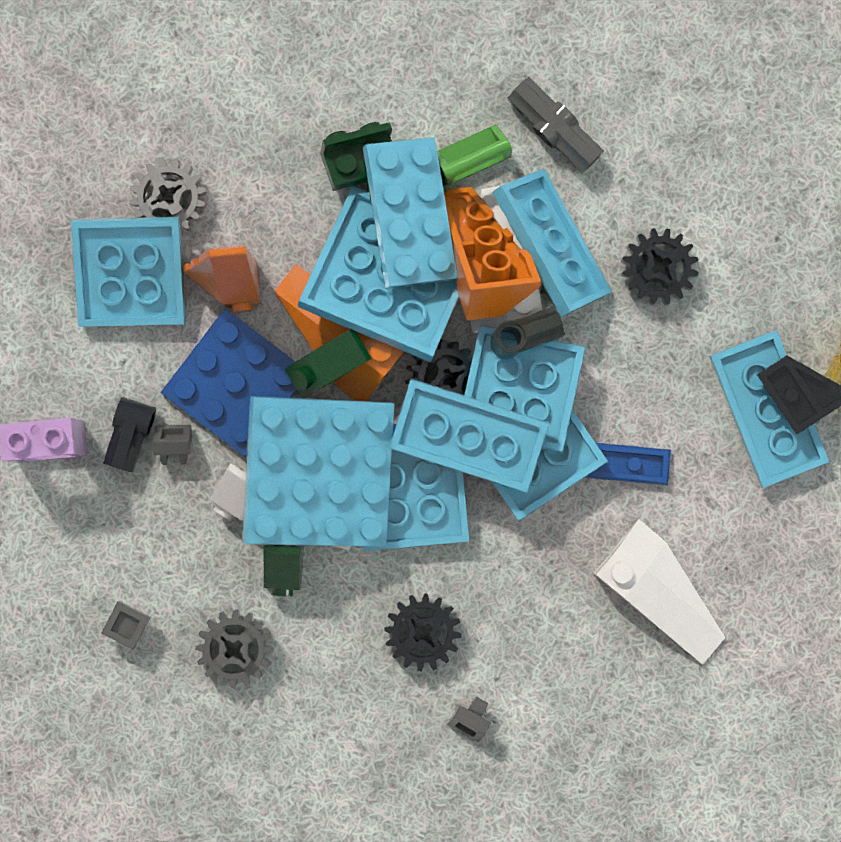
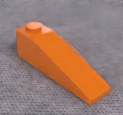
M472 187L447 189L444 197L458 276L455 281L466 319L468 321L501 317L540 288L541 280L533 258L526 249L521 250L513 241V234L508 228L503 229L493 218L494 212Z
M246 246L208 249L199 255V259H192L191 263L183 265L184 273L222 305L232 307L233 313L253 311V305L261 304L257 261Z
M295 264L274 292L314 351L350 329L297 307L310 274ZM357 332L372 359L334 381V384L355 401H368L406 352Z

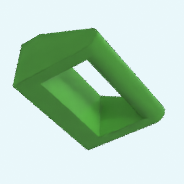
M495 124L437 151L440 172L444 183L448 187L509 159L512 147L507 137Z

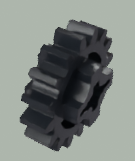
M655 228L651 229L649 239H646L640 233L636 237L639 246L629 243L626 248L632 256H625L621 260L625 265H629V269L621 273L622 277H630L632 280L626 287L627 290L637 288L639 292L636 299L638 300L642 299L645 295L650 296L649 304L652 306L658 298L662 299L664 306L670 304L671 295L678 301L682 299L683 293L681 288L690 291L693 285L688 281V278L697 277L699 273L691 269V265L699 261L698 257H689L688 254L694 246L692 244L683 246L681 244L683 239L681 233L675 239L670 238L671 233L668 228L665 229L662 236H658ZM654 244H664L674 250L671 252L661 251ZM642 253V257L645 260L644 270L637 273V259L639 254ZM654 259L659 263L663 261L667 263L668 266L664 270L666 275L661 271L653 272ZM682 260L683 273L678 282L675 269L676 264ZM648 282L660 283L666 290H655L645 284Z
M440 340L431 362L412 355L417 363L416 365L406 366V369L412 372L413 375L412 378L405 380V384L409 385L410 380L414 379L465 395L472 360H468L471 350L469 348L459 350V342L456 341L449 342L447 345L446 340ZM442 355L453 358L457 363L450 364L448 359L443 358ZM444 373H451L443 380L444 385H436L445 377Z
M424 593L420 602H417L414 595H410V605L405 606L399 601L397 607L400 613L398 615L389 613L388 615L394 621V625L384 628L385 632L393 634V638L386 641V646H396L397 650L392 657L396 659L403 655L405 657L404 667L406 668L413 661L417 663L418 671L422 672L424 663H429L430 667L435 670L437 669V659L440 658L443 662L448 663L449 658L446 652L448 650L457 652L458 647L452 643V640L461 638L462 633L453 631V626L458 625L460 620L459 618L450 619L449 615L454 609L452 606H448L445 609L440 607L442 604L441 597H438L434 603L429 602L428 593ZM427 608L436 613L430 618L419 617L413 610ZM402 619H404L409 626V633L401 642L399 626ZM411 619H414L417 624L419 623L423 627L428 624L432 627L429 634L435 645H432L424 638L415 639L414 636L417 630ZM443 623H446L447 637L442 645L437 639V631ZM416 647L428 648L432 654L418 656L410 651Z

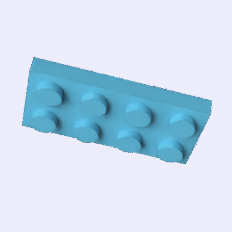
M435 137L366 144L363 147L385 288L457 279Z
M545 169L501 185L492 192L500 209L511 225L517 240L523 249H526L532 256L540 280L561 317L612 292Z
M777 330L709 356L761 488L829 463L815 424L796 435L757 376L758 373L787 355Z
M411 379L390 449L528 492L550 422Z

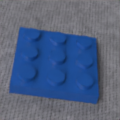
M225 308L160 393L246 457L250 396L291 398L297 390L292 384L285 368L295 361Z

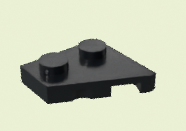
M788 355L757 374L796 435L841 407V385Z

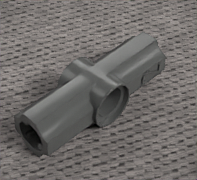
M530 77L522 81L508 96L507 100L533 125L532 129L550 148H556L582 174L603 154L604 150L578 126L579 122L576 117L563 104L558 101L555 103Z

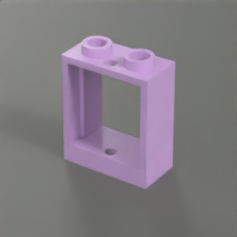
M70 417L0 424L1 461L21 463L87 456L84 421Z

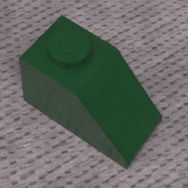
M350 329L286 367L285 371L301 398L305 399L372 358L357 332Z
M264 545V588L272 589V595L293 596V590H301L304 547Z

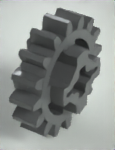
M235 609L232 613V618L228 619L223 611L219 613V623L212 619L207 621L208 627L211 629L209 632H199L198 635L205 642L195 646V650L204 652V657L200 658L197 662L198 665L208 664L209 668L205 673L206 677L213 673L218 675L216 684L221 685L225 679H229L231 688H235L238 679H242L245 686L251 684V674L257 678L263 676L259 669L260 665L270 666L271 662L265 658V654L272 653L274 647L266 646L265 641L271 638L272 634H262L260 631L265 624L263 620L257 624L251 622L253 613L249 612L242 619L240 618L239 610ZM240 625L247 629L242 633H231L225 626ZM214 637L219 643V655L215 659L211 651ZM255 638L258 642V656L256 660L250 654V644ZM228 640L232 643L239 640L243 644L240 648V652L243 654L242 657L237 654L232 657L228 655L227 651L230 648L227 643ZM227 664H238L245 671L229 672L223 668Z

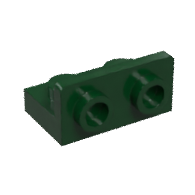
M379 122L368 123L362 126L360 130L349 133L337 131L331 133L323 140L320 155L333 191L367 182L363 147L366 144L392 142L390 137L392 127L389 122L384 124Z

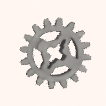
M163 158L159 159L158 168H154L150 163H147L146 168L149 173L146 175L137 173L135 176L141 182L140 185L130 186V190L137 194V198L129 201L130 205L140 208L134 216L136 218L155 217V214L158 215L161 212L169 213L173 217H180V226L190 231L191 227L188 221L192 218L200 222L201 218L196 211L197 209H206L207 207L205 202L199 200V197L207 194V190L203 187H197L203 179L199 174L190 176L193 168L189 164L180 169V161L175 158L171 166H167ZM163 175H176L183 179L172 182L165 180ZM152 183L154 186L152 196L145 200L146 191ZM165 190L175 193L173 195L174 202L170 205L166 201H162L164 199L162 193ZM191 192V203L185 212L183 209L184 200Z

